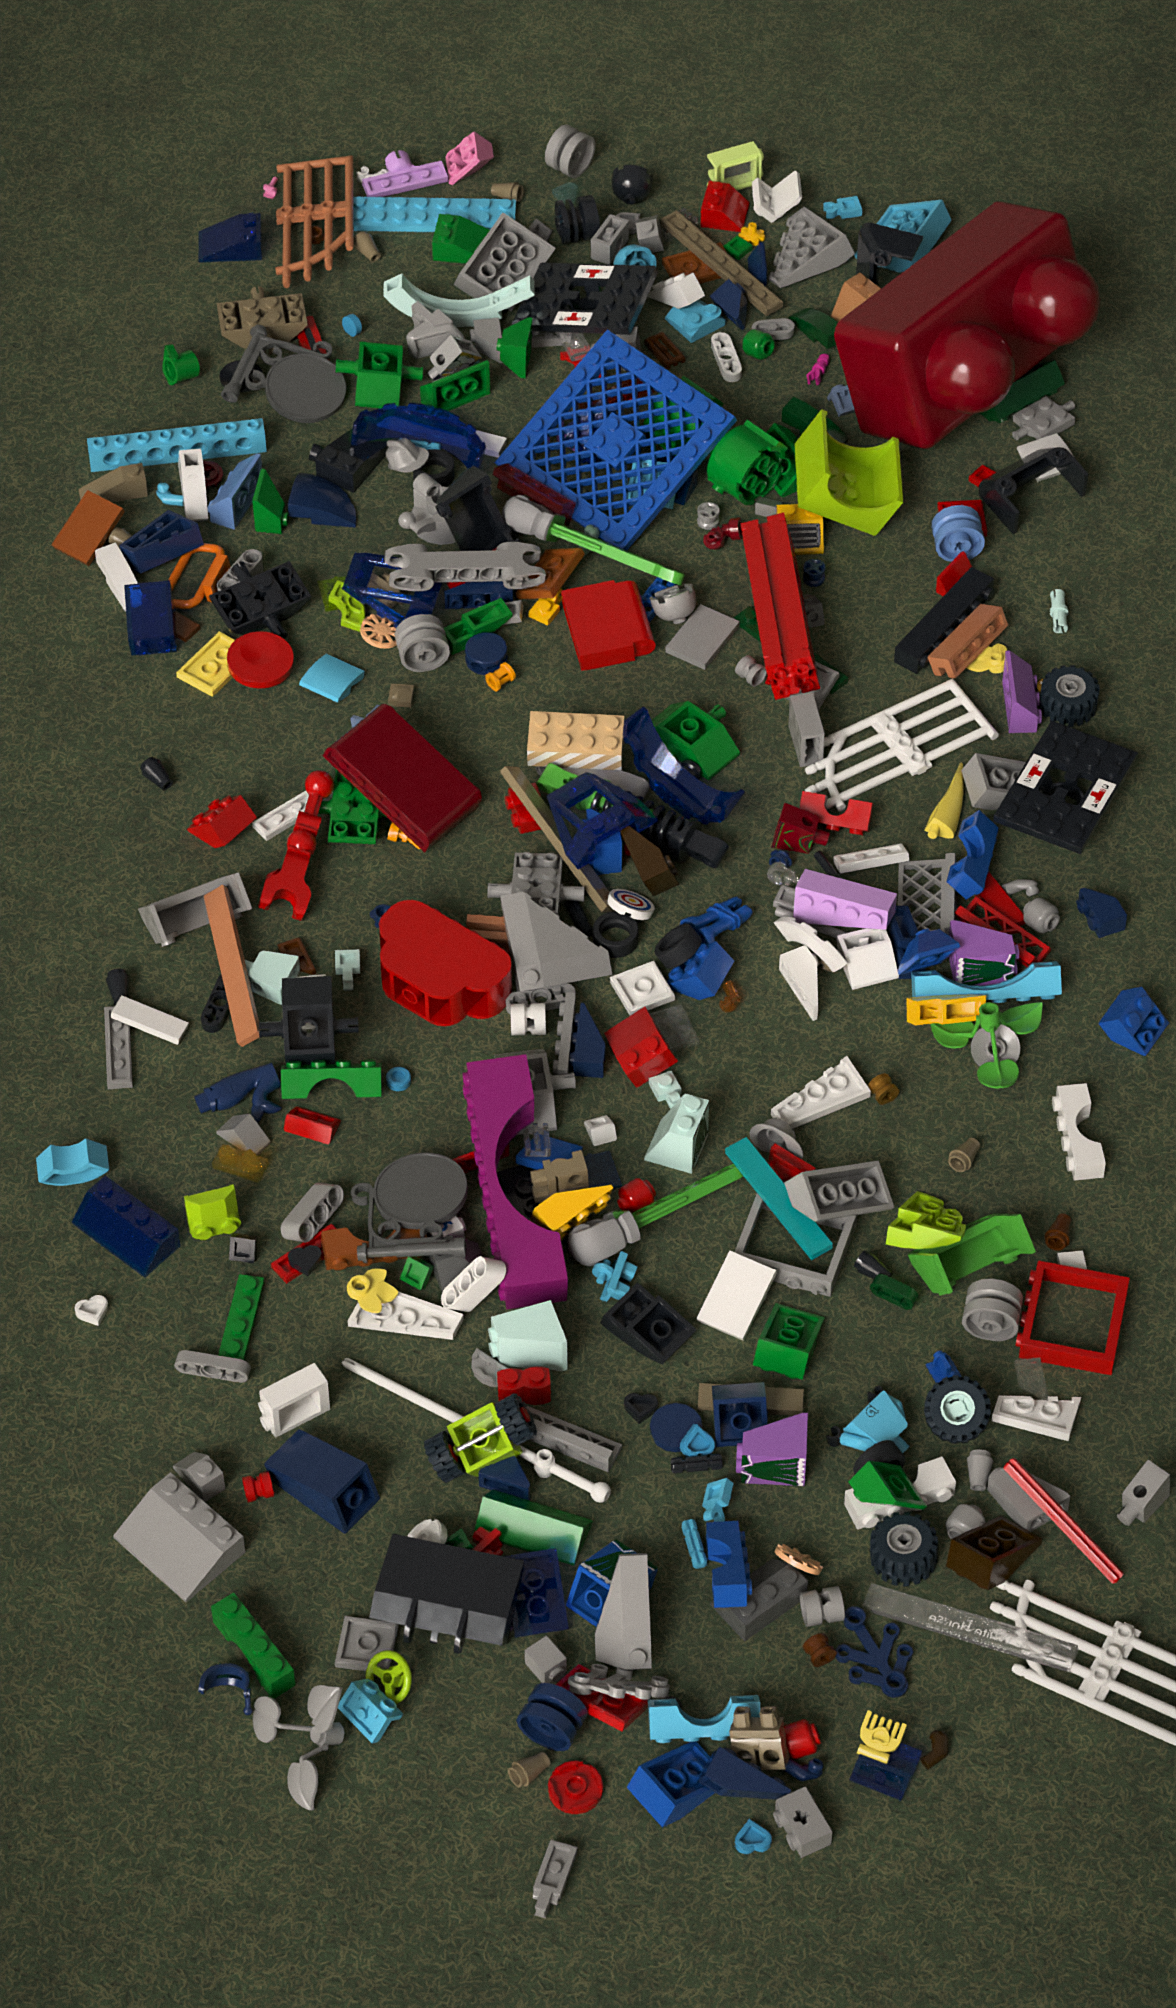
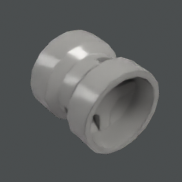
M750 655L744 656L735 668V673L741 678H746L747 683L753 687L762 683L767 675L766 668L762 664H757L756 660Z

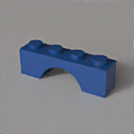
M980 810L962 821L958 836L962 840L968 856L950 866L946 881L966 900L973 895L980 894L985 888V881L989 872V865L993 857V849L997 841L996 837L999 829Z
M738 1521L706 1522L708 1560L723 1564L721 1567L712 1569L714 1608L747 1606V1595H752L749 1563H747V1547H745V1532L739 1530Z

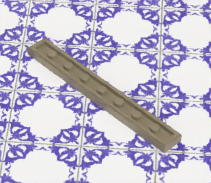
M677 210L660 219L662 227L725 281L729 279L734 284L739 283L746 291L744 293L745 298L765 316L783 307L781 299Z
M504 766L500 771L502 776L580 884L585 886L586 892L599 910L607 913L614 912L615 910L607 902L610 892L519 767Z

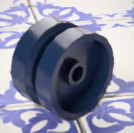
M542 1682L535 1685L528 1698V1703L523 1706L516 1721L520 1730L533 1742L553 1751H566L570 1748L577 1735L576 1731L580 1730L588 1712L583 1702L570 1691L552 1683Z

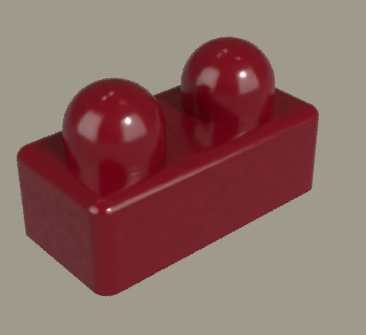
M997 201L838 322L834 338L862 433L887 440L895 437L899 439V443L929 449L972 415L985 412L999 404L1008 394L1015 381L1059 346L1071 344L1089 332L1099 314L1100 291L1092 274L1077 261L1069 223L1063 214Z

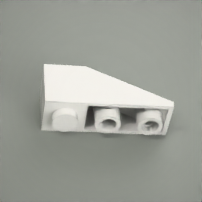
M684 272L653 285V291L648 294L649 298L678 309L688 306L705 296L694 273L685 275Z
M201 449L179 450L178 467L185 517L192 521L208 520Z

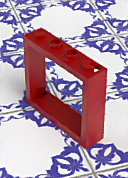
M1038 1260L1036 1270H1031L1028 1285H1033L1032 1291H1026L1024 1306H1028V1311H1022L1020 1326L1024 1327L1023 1333L1018 1332L1015 1346L1020 1347L1019 1358L1112 1375L1130 1277ZM1042 1280L1116 1294L1105 1353L1030 1339Z

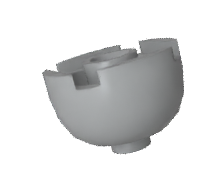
M684 584L685 588L679 589L678 585L671 586L654 593L655 598L650 596L655 614L664 621H673L674 624L685 622L687 620L686 616L690 615L696 606V595L692 584Z

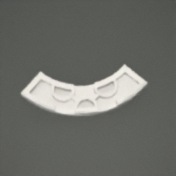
M788 916L780 917L774 922L788 942L795 941L806 945L826 963L832 972L841 969L847 964V961L828 940H821L817 936V930L805 922L799 924L795 922V918Z

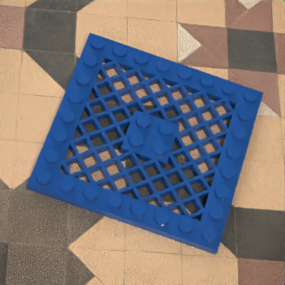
M607 329L495 461V464L583 528L590 524L597 527L600 532V540L628 550L734 425L737 419L734 415ZM616 368V375L606 377V370ZM621 368L626 370L628 373L621 374ZM637 379L642 381L643 384L637 385ZM632 380V386L622 387V381ZM617 383V389L607 390V384ZM602 385V392L592 393V387ZM647 390L648 397L638 398L639 391ZM653 390H655L659 394L653 395ZM632 393V400L623 401L624 394ZM617 396V403L608 404L609 397ZM602 399V406L593 407V400ZM668 400L674 403L675 405L669 406ZM663 401V408L654 409L653 403ZM587 402L588 408L578 410V403ZM648 404V411L639 412V405ZM633 407L632 414L624 415V408ZM618 410V416L613 412L609 415L608 411ZM684 411L690 414L691 416L685 417ZM679 412V419L670 420V413ZM603 413V419L594 421V414ZM664 415V422H654L655 416ZM588 416V422L579 424V417ZM573 418L574 425L564 427V420ZM649 418L648 425H639V419ZM634 421V427L630 425L628 422ZM695 423V430L686 431V424ZM680 426V433L670 434V427ZM589 429V436L580 438L579 431ZM665 429L664 436L655 437V430ZM574 432V439L565 440V434ZM644 432H650L649 439H646V436L643 434ZM559 435V442L550 443L551 436ZM681 440V447L671 448V441ZM666 443L665 450L656 451V444ZM584 444L587 450L580 452V445ZM651 445V452L641 454V447ZM575 446V453L565 454V448ZM560 449V456L551 457V450ZM545 452V459L536 460V453ZM596 456H597L599 459H601L602 462H597V463H596ZM667 456L666 464L657 465V458ZM582 458H591V464L581 465ZM652 460V466L642 468V461ZM567 461H576V467L566 468ZM636 462L637 469L627 471V464ZM561 463L560 470L551 471V464ZM546 466V472L539 467ZM606 468L607 475L597 477V470ZM612 468L617 471L621 468L622 472L612 474ZM591 471L592 478L582 479L583 472ZM652 473L653 480L643 482V475ZM576 474L577 481L567 482V475ZM637 476L638 483L628 485L627 478ZM556 477H561V482H562V483H560V482H559L558 480H556L555 478H556ZM622 479V486L613 488L612 481ZM607 482V489L598 490L597 484ZM592 485V492L583 493V486ZM577 488V494L570 489ZM638 490V497L629 499L628 492ZM623 493V500L613 501V495ZM608 496V503L598 505V498ZM593 499V505L586 500ZM624 507V514L614 516V509ZM609 510V517L601 511Z

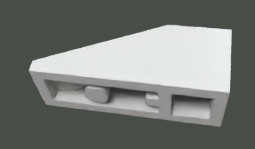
M804 945L781 954L779 970L811 1019L815 1021L818 1016L817 966L819 963L816 955L811 953L807 946Z

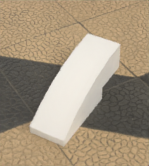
M112 543L95 550L96 563L105 575L108 586L125 612L146 604L141 589L117 544Z

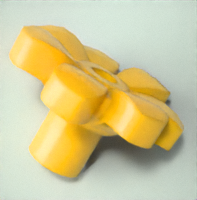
M750 222L748 228H741V233L738 235L745 241L752 242L753 246L758 245L759 241L765 240L764 230H757V224L754 222Z

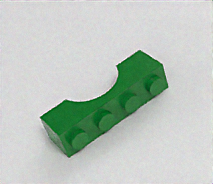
M374 1059L361 1060V1063L351 1064V1060H337L336 1064H326L324 1060L311 1061L309 1065H301V1061H288L286 1065L281 1067L282 1099L307 1098L311 1088L316 1083L328 1078H335L346 1082L353 1089L356 1097H382V1063H376Z
M234 1592L211 1606L213 1623L228 1642L230 1640L233 1641L241 1649L251 1664L257 1680L270 1697L275 1699L296 1686L294 1669Z

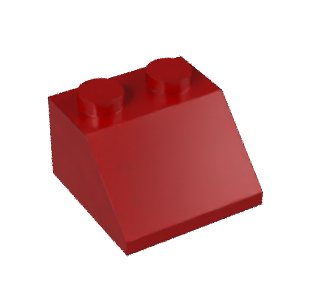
M709 181L701 207V227L741 232L747 216L749 201L729 183Z

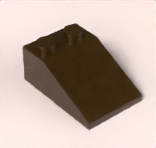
M621 819L616 820L639 875L652 896H656L679 885L676 879L679 872L670 856H664L657 846Z
M998 1516L982 1526L952 1538L946 1567L956 1572L957 1575L974 1582L979 1588L990 1590L1004 1583L1042 1544L1043 1539L1003 1516Z

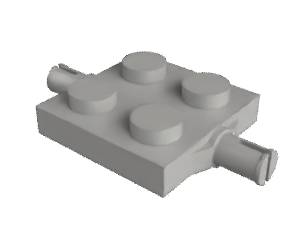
M1046 396L1013 414V421L1020 426V429L1012 433L1013 438L1019 440L1029 435L1038 440L1056 433L1058 434L1075 424V417L1068 412L1075 409L1074 402L1070 400L1061 406Z

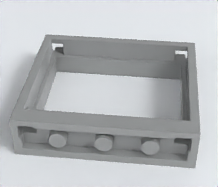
M757 1193L735 1253L776 1270L777 1274L773 1282L785 1284L792 1289L807 1290L815 1295L821 1294L831 1297L857 1225V1215L816 1222L842 1230L829 1269L825 1275L745 1253L761 1209L771 1211Z

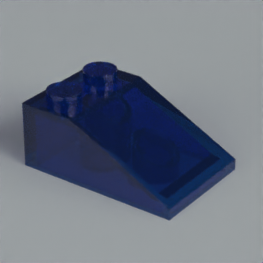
M260 213L238 214L199 231V263L262 260Z
M553 1548L504 1556L524 1561L512 1620L515 1638L568 1630L569 1626L557 1549Z

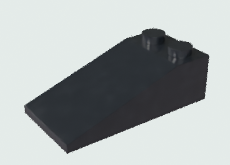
M362 421L328 444L315 459L316 476L325 478L335 485L355 493L386 456V450L388 449L387 441H397L400 436Z

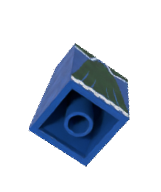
M617 1539L579 1565L565 1605L595 1627H597L602 1614V1608L610 1589L619 1554H636V1552ZM647 1560L648 1586L650 1590L658 1567Z

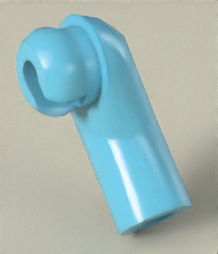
M159 483L157 485L156 495L164 504L184 506L183 496L172 494L167 483Z

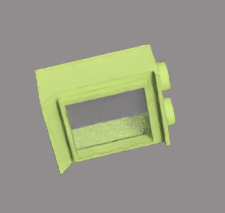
M754 141L707 154V158L714 167V169L708 170V175L712 181L729 183L736 190L751 187L752 181L756 178L761 179L763 177L762 161L764 160V155Z

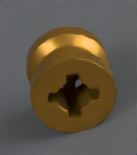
M886 1073L877 1075L868 1085L871 1093L876 1095L875 1099L880 1105L892 1102L899 1094V1089L895 1084H892V1079Z

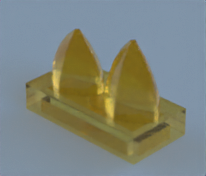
M222 1144L212 1162V1168L256 1183H259L269 1165L267 1158L258 1156L252 1149L242 1151L233 1148L229 1144Z

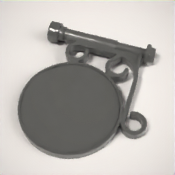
M255 325L250 330L252 339L244 351L230 383L224 386L221 393L224 400L235 403L239 398L240 389L244 382L247 388L251 390L265 388L269 404L281 416L299 423H315L331 417L341 408L345 399L346 383L342 373H335L336 366L328 360L332 355V346L328 342H316L313 346V351L285 341L269 338L264 326ZM273 348V352L278 356L270 358L264 351ZM280 348L298 354H293L282 358V351ZM319 348H324L328 352L326 354H320L316 351ZM259 356L266 364L273 365L266 379L262 372L253 370ZM252 371L253 377L260 379V382L252 383L249 380Z
M436 1153L406 1155L393 1161L382 1170L376 1179L374 1188L368 1183H358L351 1189L352 1201L360 1206L368 1205L367 1196L358 1197L356 1195L363 1191L369 1193V1248L367 1243L357 1246L358 1261L368 1263V1258L391 1256L413 1257L447 1254L455 1255L456 1258L467 1256L466 1238L454 1237V1240L446 1242V1239H443V1231L440 1224L448 1221L461 1210L468 1195L465 1173L452 1159ZM374 1203L381 1216L387 1220L379 1225V1236L373 1231ZM400 1227L420 1229L421 1238L400 1239L402 1235ZM386 1230H396L388 1239L382 1238ZM433 1231L438 1233L434 1237L424 1238L425 1235L429 1232Z

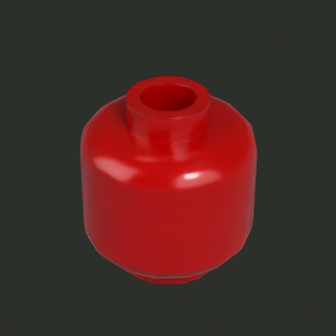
M635 1178L618 1190L619 1199L617 1203L622 1211L633 1213L653 1203L656 1192L648 1180Z
M801 1719L784 1725L786 1746L793 1759H800L817 1752L821 1740L815 1723L810 1724L807 1719Z

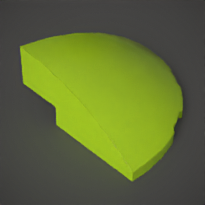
M917 1191L899 1207L898 1217L888 1225L886 1245L911 1249L947 1246L963 1239L966 1224H962L963 1217L956 1209H946L942 1200Z

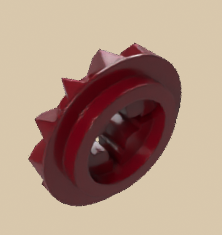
M203 461L204 475H209L208 478L205 477V486L208 490L209 486L216 487L217 483L222 482L223 470L215 462Z

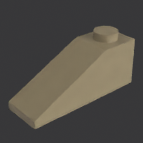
M143 464L120 466L78 489L80 500L87 490L110 502L148 497Z

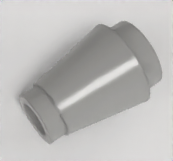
M972 1450L970 1456L967 1457L970 1489L986 1490L993 1464L991 1453L986 1450Z

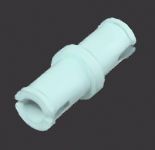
M1055 589L1056 596L1054 591L1050 593L1052 604L1050 615L1053 617L1054 632L1063 633L1062 626L1064 632L1068 630L1066 618L1068 608L1065 605V592L1061 589Z

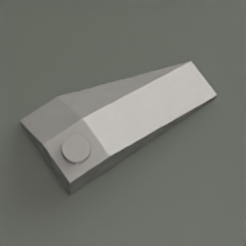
M647 1553L619 1554L610 1589L595 1630L596 1661L621 1669L652 1668Z

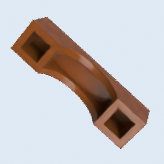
M400 1227L402 1233L400 1239L421 1238L420 1229ZM348 1228L322 1231L321 1246L326 1270H343L347 1267L358 1265L365 1267L372 1263H392L398 1259L408 1258L396 1256L368 1258V1263H363V1261H358L357 1246L367 1243L369 1248V1241L358 1239ZM393 1230V1232H392L388 1237H386L385 1239H388L389 1237H391V1236L395 1233L396 1230Z

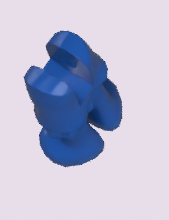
M736 896L710 906L706 910L707 913L682 919L680 925L690 924L701 937V945L715 942V937L728 929L734 931V929L739 928L751 917L753 911L748 905L740 907L742 900Z

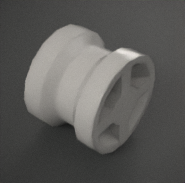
M704 502L698 506L697 524L699 527L711 530L719 525L718 516L720 510L718 505L712 502Z

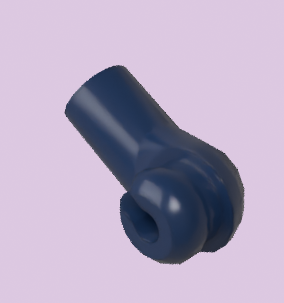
M789 1758L784 1771L799 1781L818 1779L823 1773L824 1764L821 1760L814 1758L809 1761V1764L801 1766Z

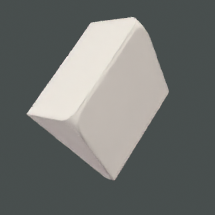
M608 1115L584 1122L594 1146L617 1140L615 1125Z

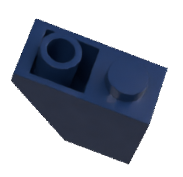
M1087 888L1079 890V898L1076 901L1077 908L1081 914L1084 913L1090 930L1095 931L1098 938L1125 930L1127 914L1117 898Z

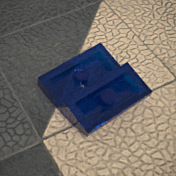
M901 1743L894 1752L888 1753L890 1754L888 1764L859 1754L849 1780L902 1801L923 1752Z

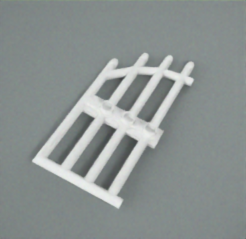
M952 678L839 730L828 737H824V747L833 744L828 756L815 762V764L807 766L805 772L807 775L816 773L817 770L820 771L826 768L825 779L807 787L805 791L817 793V791L820 792L828 788L831 798L827 799L826 808L829 809L836 806L838 811H843L846 808L844 801L906 772H909L912 776L920 775L932 767L930 761L986 735L991 740H995L999 734ZM948 690H951L956 698L900 724L893 717ZM960 705H963L968 713L912 739L906 733V730ZM973 720H976L981 727L925 754L918 748L919 745ZM872 726L878 733L841 750L846 738ZM883 741L890 748L835 774V763ZM895 756L902 763L844 792H838L837 783Z
M1008 1580L997 1586L999 1589L1007 1590L1008 1593L1019 1597L1016 1610L994 1601L990 1606V1609L995 1613L1002 1614L1004 1617L1015 1621L1017 1636L1011 1633L1007 1634L1006 1631L1001 1629H995L993 1635L996 1636L999 1633L997 1640L1000 1639V1634L1001 1641L1007 1636V1643L1012 1637L1008 1645L1020 1649L1030 1667L1028 1669L1021 1664L1015 1663L1013 1665L1012 1671L1015 1674L1024 1676L1034 1683L1176 1746L1175 1733L1104 1702L1111 1690L1176 1719V1707L1116 1681L1121 1669L1176 1693L1175 1680L1127 1659L1132 1649L1135 1648L1176 1666L1175 1654L1139 1639L1141 1631L1126 1622L1121 1623L1116 1620L1112 1627L1033 1592L1035 1584L1030 1580H1026L1023 1587L1012 1582L1009 1583ZM1029 1602L1108 1637L1103 1646L1098 1647L1026 1615ZM1027 1627L1096 1657L1090 1669L1029 1642ZM1037 1657L1084 1678L1079 1689L1077 1690L1048 1677Z

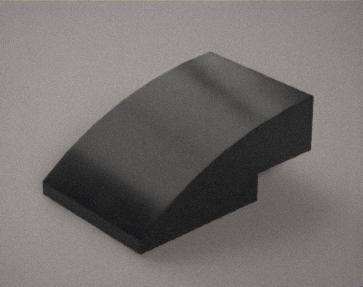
M638 1282L604 1314L600 1322L613 1335L637 1352L662 1365L697 1330L659 1295L656 1298L653 1297Z

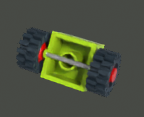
M514 1393L497 1403L491 1402L446 1426L449 1433L447 1434L446 1431H442L424 1441V1448L426 1449V1455L429 1456V1462L433 1465L432 1468L434 1471H437L438 1477H441L443 1482L448 1483L466 1472L478 1477L481 1468L514 1455L515 1457L521 1455L523 1451L520 1444L537 1436V1427L533 1423L535 1421L531 1417L529 1409L527 1410L525 1402H522V1398Z

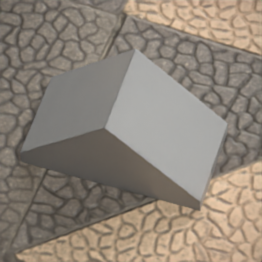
M251 1114L232 1116L216 1131L219 1136L253 1159L271 1144Z

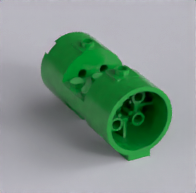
M685 376L681 378L682 381L720 407L723 406V402ZM668 400L669 406L675 405L674 403ZM663 401L653 403L654 409L663 408ZM684 411L685 417L691 416L690 414ZM679 412L670 413V420L679 419ZM664 415L655 416L654 422H664ZM645 418L644 425H648L649 418ZM746 420L744 425H739L724 435L709 453L711 456L707 466V479L713 483L712 488L723 495L724 492H727L742 504L753 505L756 498L767 496L778 482L784 469L781 467V462L785 458V451L788 447L749 420ZM695 423L686 424V431L695 430ZM680 426L670 427V434L680 433ZM665 429L655 430V437L665 435ZM645 432V435L650 438V432ZM681 440L671 441V448L681 447ZM666 443L658 444L663 449H666Z

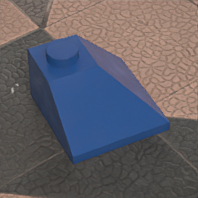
M924 929L917 932L916 937L909 942L897 970L898 974L901 975L941 964L960 948L959 942L940 929L933 931Z

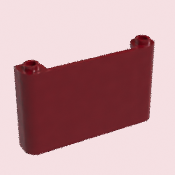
M387 704L378 706L329 746L323 754V757L424 853L471 814L482 801L480 789L460 773L406 722L392 706Z

